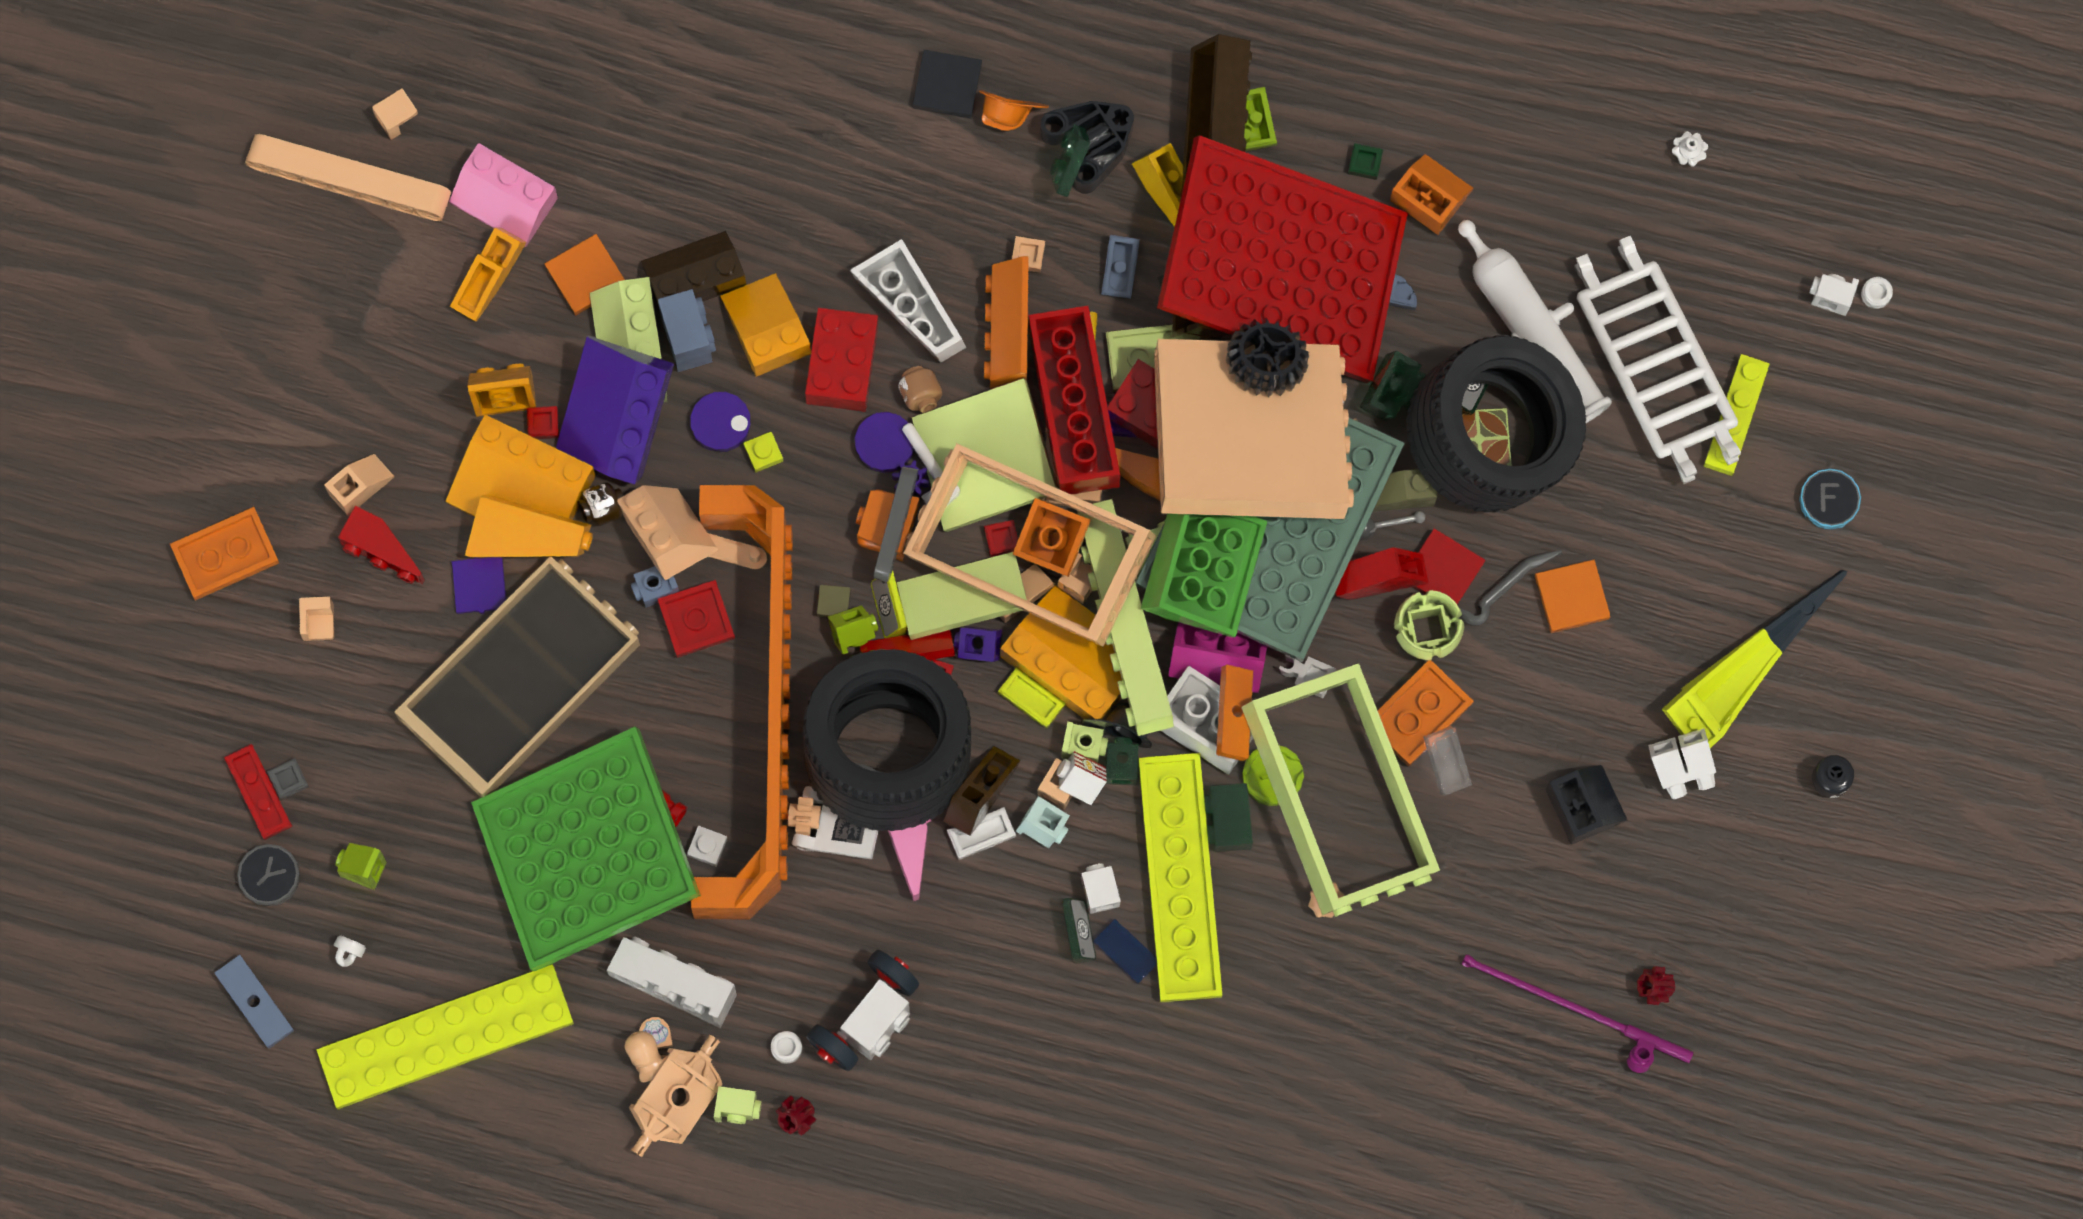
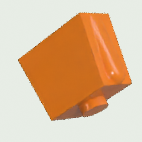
M880 489L871 490L866 508L860 506L856 519V524L860 525L857 534V543L860 547L880 552L895 496L894 493ZM912 496L896 559L902 562L905 555L904 545L907 542L908 535L912 532L920 506L919 497Z

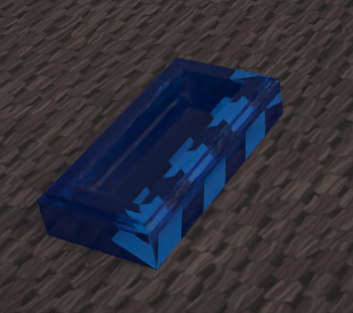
M1116 919L1094 940V943L1138 985L1157 966L1156 957Z

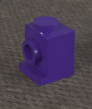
M961 627L960 632H956L954 649L958 650V658L990 662L998 661L1000 658L1002 629ZM976 637H980L983 640L982 648L975 647L974 640Z

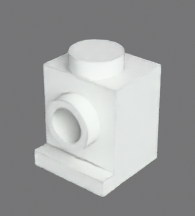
M1823 274L1821 278L1815 276L1809 292L1814 295L1811 305L1846 316L1851 307L1859 280L1853 278L1852 282L1849 283L1843 277L1836 274Z

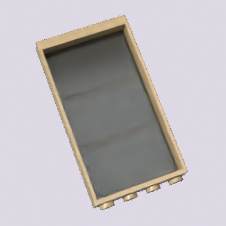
M550 556L395 711L397 718L481 798L495 792L640 646L637 629L627 620L622 623L614 615L617 611L606 600L600 603L593 596L595 593L594 589L583 579L578 582L571 575L573 570L562 559L557 562Z

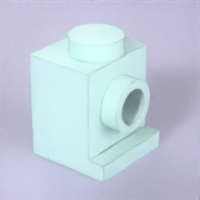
M1038 796L1029 807L1016 832L1019 834L1023 832L1047 848H1050L1054 842L1060 844L1066 835L1068 828L1064 825L1070 815Z

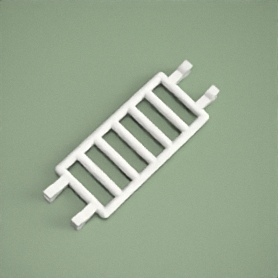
M1631 236L1619 240L1621 246L1617 248L1630 270L1600 283L1588 255L1585 254L1576 258L1577 264L1574 265V268L1587 288L1577 294V300L1655 455L1658 458L1671 455L1683 484L1695 480L1694 475L1697 474L1694 464L1685 451L1690 446L1715 437L1727 465L1739 461L1738 456L1741 455V451L1728 431L1738 425V419L1658 263L1652 261L1643 265ZM1651 275L1658 290L1598 315L1591 301L1592 299ZM1664 301L1671 316L1611 341L1604 325ZM1677 326L1684 342L1627 366L1623 365L1617 351ZM1690 352L1697 366L1696 368L1637 392L1630 377ZM1701 378L1704 379L1710 394L1650 418L1643 403ZM1714 404L1717 405L1723 420L1663 444L1656 429Z

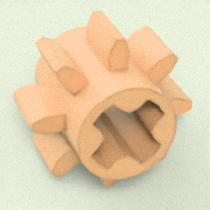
M799 797L798 804L790 803L788 826L796 827V834L810 836L811 828L819 829L821 806L813 805V798Z

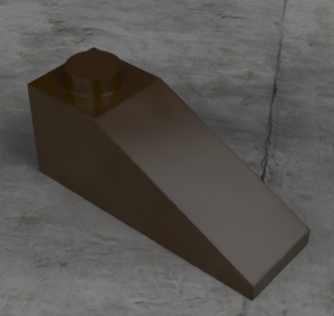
M993 746L952 796L944 822L971 836L990 811L1021 760Z

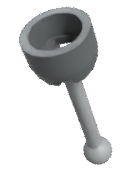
M1417 511L1412 516L1376 523L1370 518L1359 541L1371 538L1377 528L1413 521L1422 523L1425 520V514Z

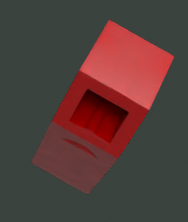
M355 506L338 537L343 546L342 549L354 557L359 558L361 554L371 559L369 563L380 570L386 571L387 568L398 572L396 576L407 583L413 584L416 581L423 584L425 580L422 573L384 520Z

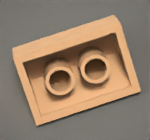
M642 485L618 499L617 502L627 524L664 580L718 551L716 545L678 488Z

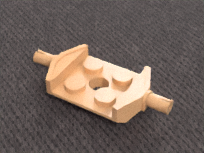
M709 1034L700 1050L696 1052L673 1048L668 1049V1057L636 1104L629 1106L630 1111L642 1130V1136L631 1149L632 1152L643 1157L652 1141L661 1140L682 1144L718 1092V1086H722L721 1078L713 1067L712 1059L710 1058L720 1043L714 1036ZM682 1088L686 1093V1099L683 1104L676 1106L672 1101V1094L676 1089Z

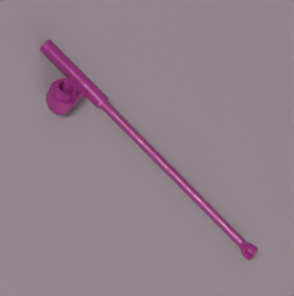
M1466 954L1464 956L1462 965L1465 967L1479 969L1624 1033V1036L1636 1040L1637 1044L1632 1048L1627 1058L1629 1068L1635 1073H1644L1649 1070L1654 1061V1049L1686 1063H1689L1694 1052L1630 1024L1624 1025L1526 983L1482 964L1470 955Z

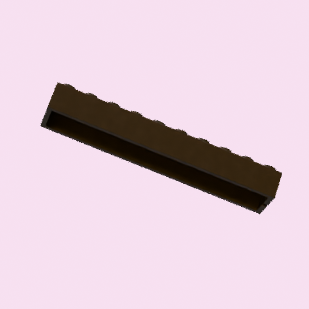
M1217 34L1191 48L1182 191L1195 137L1200 135L1243 152L1246 150L1247 142L1244 134L1245 124L1248 120L1246 103L1247 95L1250 91L1248 73L1252 62L1251 40ZM1173 314V339L1213 341L1216 338L1228 335V333Z

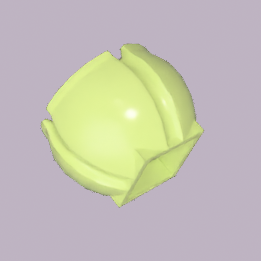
M1429 590L1425 595H1421L1420 592L1414 593L1404 600L1396 613L1394 629L1399 631V634L1396 636L1397 641L1407 653L1418 659L1432 660L1433 656L1443 658L1454 651L1463 636L1464 622L1459 619L1462 615L1461 609L1454 600L1442 592ZM1438 615L1443 638L1417 643L1413 620Z

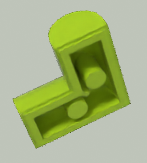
M1265 87L1251 89L1247 95L1246 103L1248 120L1245 124L1244 134L1247 142L1245 152L1277 145Z

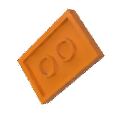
M255 507L170 544L195 601L279 564V560Z
M1428 660L1377 711L1394 753L1410 767L1474 701L1432 660Z

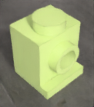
M1067 721L1061 758L1069 759L1075 751L1098 763L1099 755H1106L1108 738L1103 737L1104 729L1076 725L1073 722ZM1083 737L1090 738L1092 743L1089 746H1083L1080 740Z
M718 1086L714 1120L715 1122H721L723 1116L727 1117V1122L745 1124L746 1120L753 1121V1119H759L762 1101L756 1100V1091Z

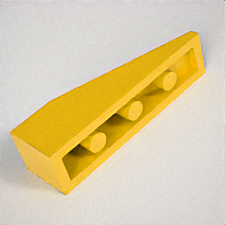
M1169 143L1136 160L1132 165L1147 192L1175 227L1181 200L1183 165L1172 144Z

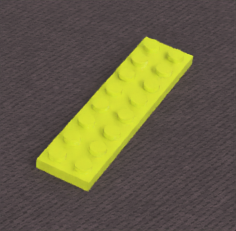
M1200 753L1138 758L1160 1002L1222 998Z
M552 964L540 970L532 971L316 1050L337 1109H341L573 1025L574 1022Z

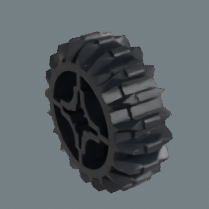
M1267 317L1263 320L1262 324L1255 319L1251 322L1250 326L1243 324L1240 327V331H1235L1232 335V339L1227 346L1226 363L1229 364V374H1235V384L1244 382L1243 387L1245 391L1249 388L1255 389L1256 396L1261 391H1265L1268 398L1272 395L1273 391L1279 396L1285 392V389L1291 392L1296 384H1300L1304 373L1307 372L1309 352L1306 351V341L1300 340V332L1291 333L1290 324L1286 327H1281L1279 319L1274 324H1270ZM1255 345V349L1250 354L1245 355L1244 351L1248 347ZM1290 360L1291 364L1287 368L1280 370V365Z

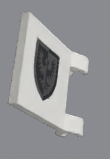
M806 786L804 788L803 797L813 798L814 804H823V801L818 799L817 792L813 791L812 787ZM823 805L816 838L795 834L792 845L802 851H818L872 859L879 830H869L865 827L861 828L850 824L847 820L839 818L837 814H833L829 807Z

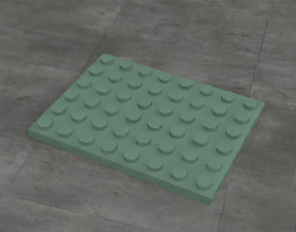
M1349 418L1348 426L1345 428V436H1350V452L1346 454L1347 462L1352 464L1351 481H1348V488L1353 489L1354 502L1352 508L1348 507L1345 519L1256 516L1266 520L1267 525L1237 632L1300 662H1303L1404 446V442ZM1164 524L1136 581V586L1146 590Z

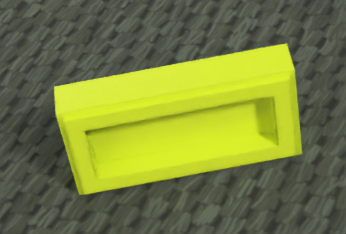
M1017 667L998 690L999 695L1046 729L1065 706V702Z

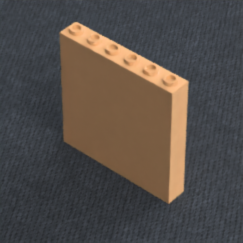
M1157 340L1154 352L1161 513L1345 519L1348 507H1353L1354 492L1353 489L1348 488V481H1351L1352 464L1347 462L1346 454L1350 452V436H1345L1349 414L1348 409H1343V401H1346L1347 385L1341 381V375H1344L1345 358L1340 357L1339 345L1306 344L1309 359L1307 372L1304 373L1303 380L1300 384H1296L1291 392L1285 389V392L1279 396L1273 391L1272 395L1268 398L1265 391H1261L1257 396L1253 388L1245 391L1243 387L1244 382L1235 384V374H1229V364L1226 363L1227 346L1230 341ZM1255 345L1248 347L1244 351L1245 355L1250 354L1255 349ZM1290 360L1280 365V370L1287 368L1291 364Z

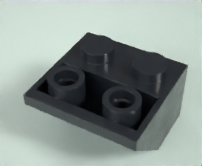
M1602 765L1571 772L1550 781L1545 789L1571 845L1627 821V817Z

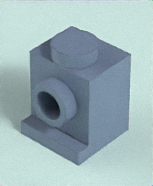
M656 566L633 574L635 582L630 584L636 600L642 599L646 608L657 604L659 598L679 592L674 576L664 580ZM654 579L659 581L655 587H650L647 584Z

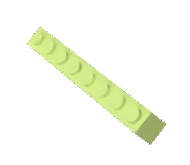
M1112 499L1093 504L1116 515ZM1077 510L1078 515L1091 520L1083 539L1085 546H1081L1080 549L1084 564L1090 563L1092 572L1088 573L1091 590H1097L1100 599L1095 600L1098 611L1126 553V548L1120 529ZM1134 582L1106 640V644L1113 645L1115 653L1110 654L1114 672L1120 671L1122 677L1121 681H1117L1121 698H1127L1130 708L1125 709L1129 727L1135 726L1137 735L1140 736L1172 728L1174 724L1143 609H1141L1140 597Z

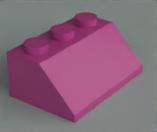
M1178 622L1168 676L1179 680L1187 667L1190 666L1220 685L1221 667L1227 664L1253 670L1252 692L1259 693L1267 646L1238 632L1236 637H1229Z

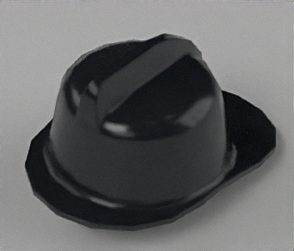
M1120 703L1111 707L1102 720L1089 718L1081 722L1083 726L1104 729L1103 735L1123 739L1143 748L1152 747L1151 741L1147 738L1148 734L1138 736L1135 726L1129 727L1125 712L1126 708H1130L1129 703Z

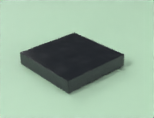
M924 50L913 108L972 119L982 60Z

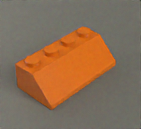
M1021 256L993 264L992 275H986V293H991V304L985 303V322H991V332H985V350L991 351L990 361H984V379L990 380V389H995L1023 378L1027 380L1029 256Z

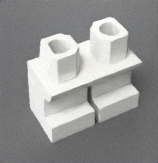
M1705 728L1678 736L1686 764L1682 762L1675 737L1648 745L1662 788L1667 789L1672 799L1685 796L1687 790L1684 783L1696 779L1699 790L1715 787L1714 774L1716 769Z

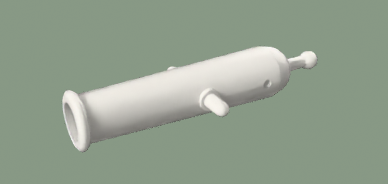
M1463 220L1458 226L1459 234L1468 239L1477 256L1472 271L1474 280L1511 331V337L1516 336L1521 339H1527L1529 342L1537 343L1555 355L1571 373L1581 392L1586 412V423L1599 416L1612 404V399L1603 396L1558 326L1560 325V320L1574 311L1573 304L1565 303L1554 311L1548 310L1517 260L1504 249L1488 248L1476 233L1475 224L1470 220Z

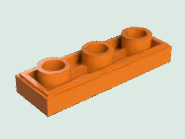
M1227 664L1221 667L1216 755L1240 761L1249 758L1250 728L1241 707L1252 701L1253 670Z

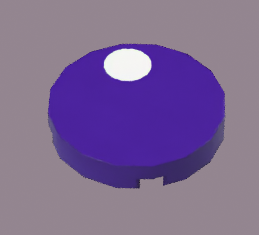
M713 392L702 397L695 404L690 416L691 431L696 441L711 451L728 452L739 447L747 439L751 427L750 413L746 404L739 397L728 392Z

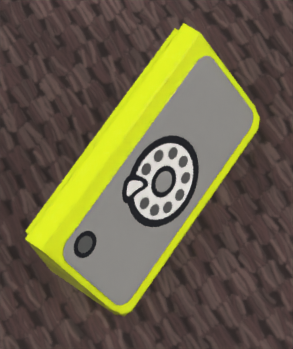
M892 571L889 582L874 579L871 582L884 638L906 635L907 624Z

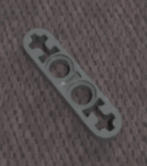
M906 466L902 468L878 555L874 579L886 582L890 580L915 489L918 469Z

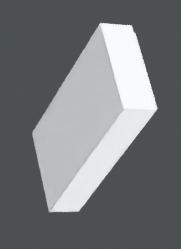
M1004 807L988 813L971 836L955 827L947 830L959 860L1016 837Z

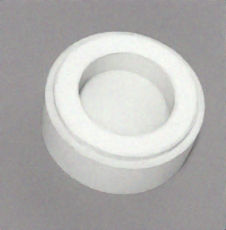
M1881 277L1870 278L1866 281L1861 291L1863 302L1874 309L1885 307L1893 295L1891 284Z
M783 1031L775 1035L771 1042L773 1057L778 1062L784 1064L796 1061L802 1052L800 1038L795 1033Z

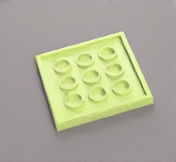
M1024 378L912 417L915 429L942 471L945 468V458L949 455L951 449L954 450L957 443L1058 489L1028 383ZM968 461L957 484L960 488V494L946 507L941 517L943 530L949 532L1033 503L1035 498L1042 500L1047 497ZM927 470L930 484L932 487V484L935 480Z

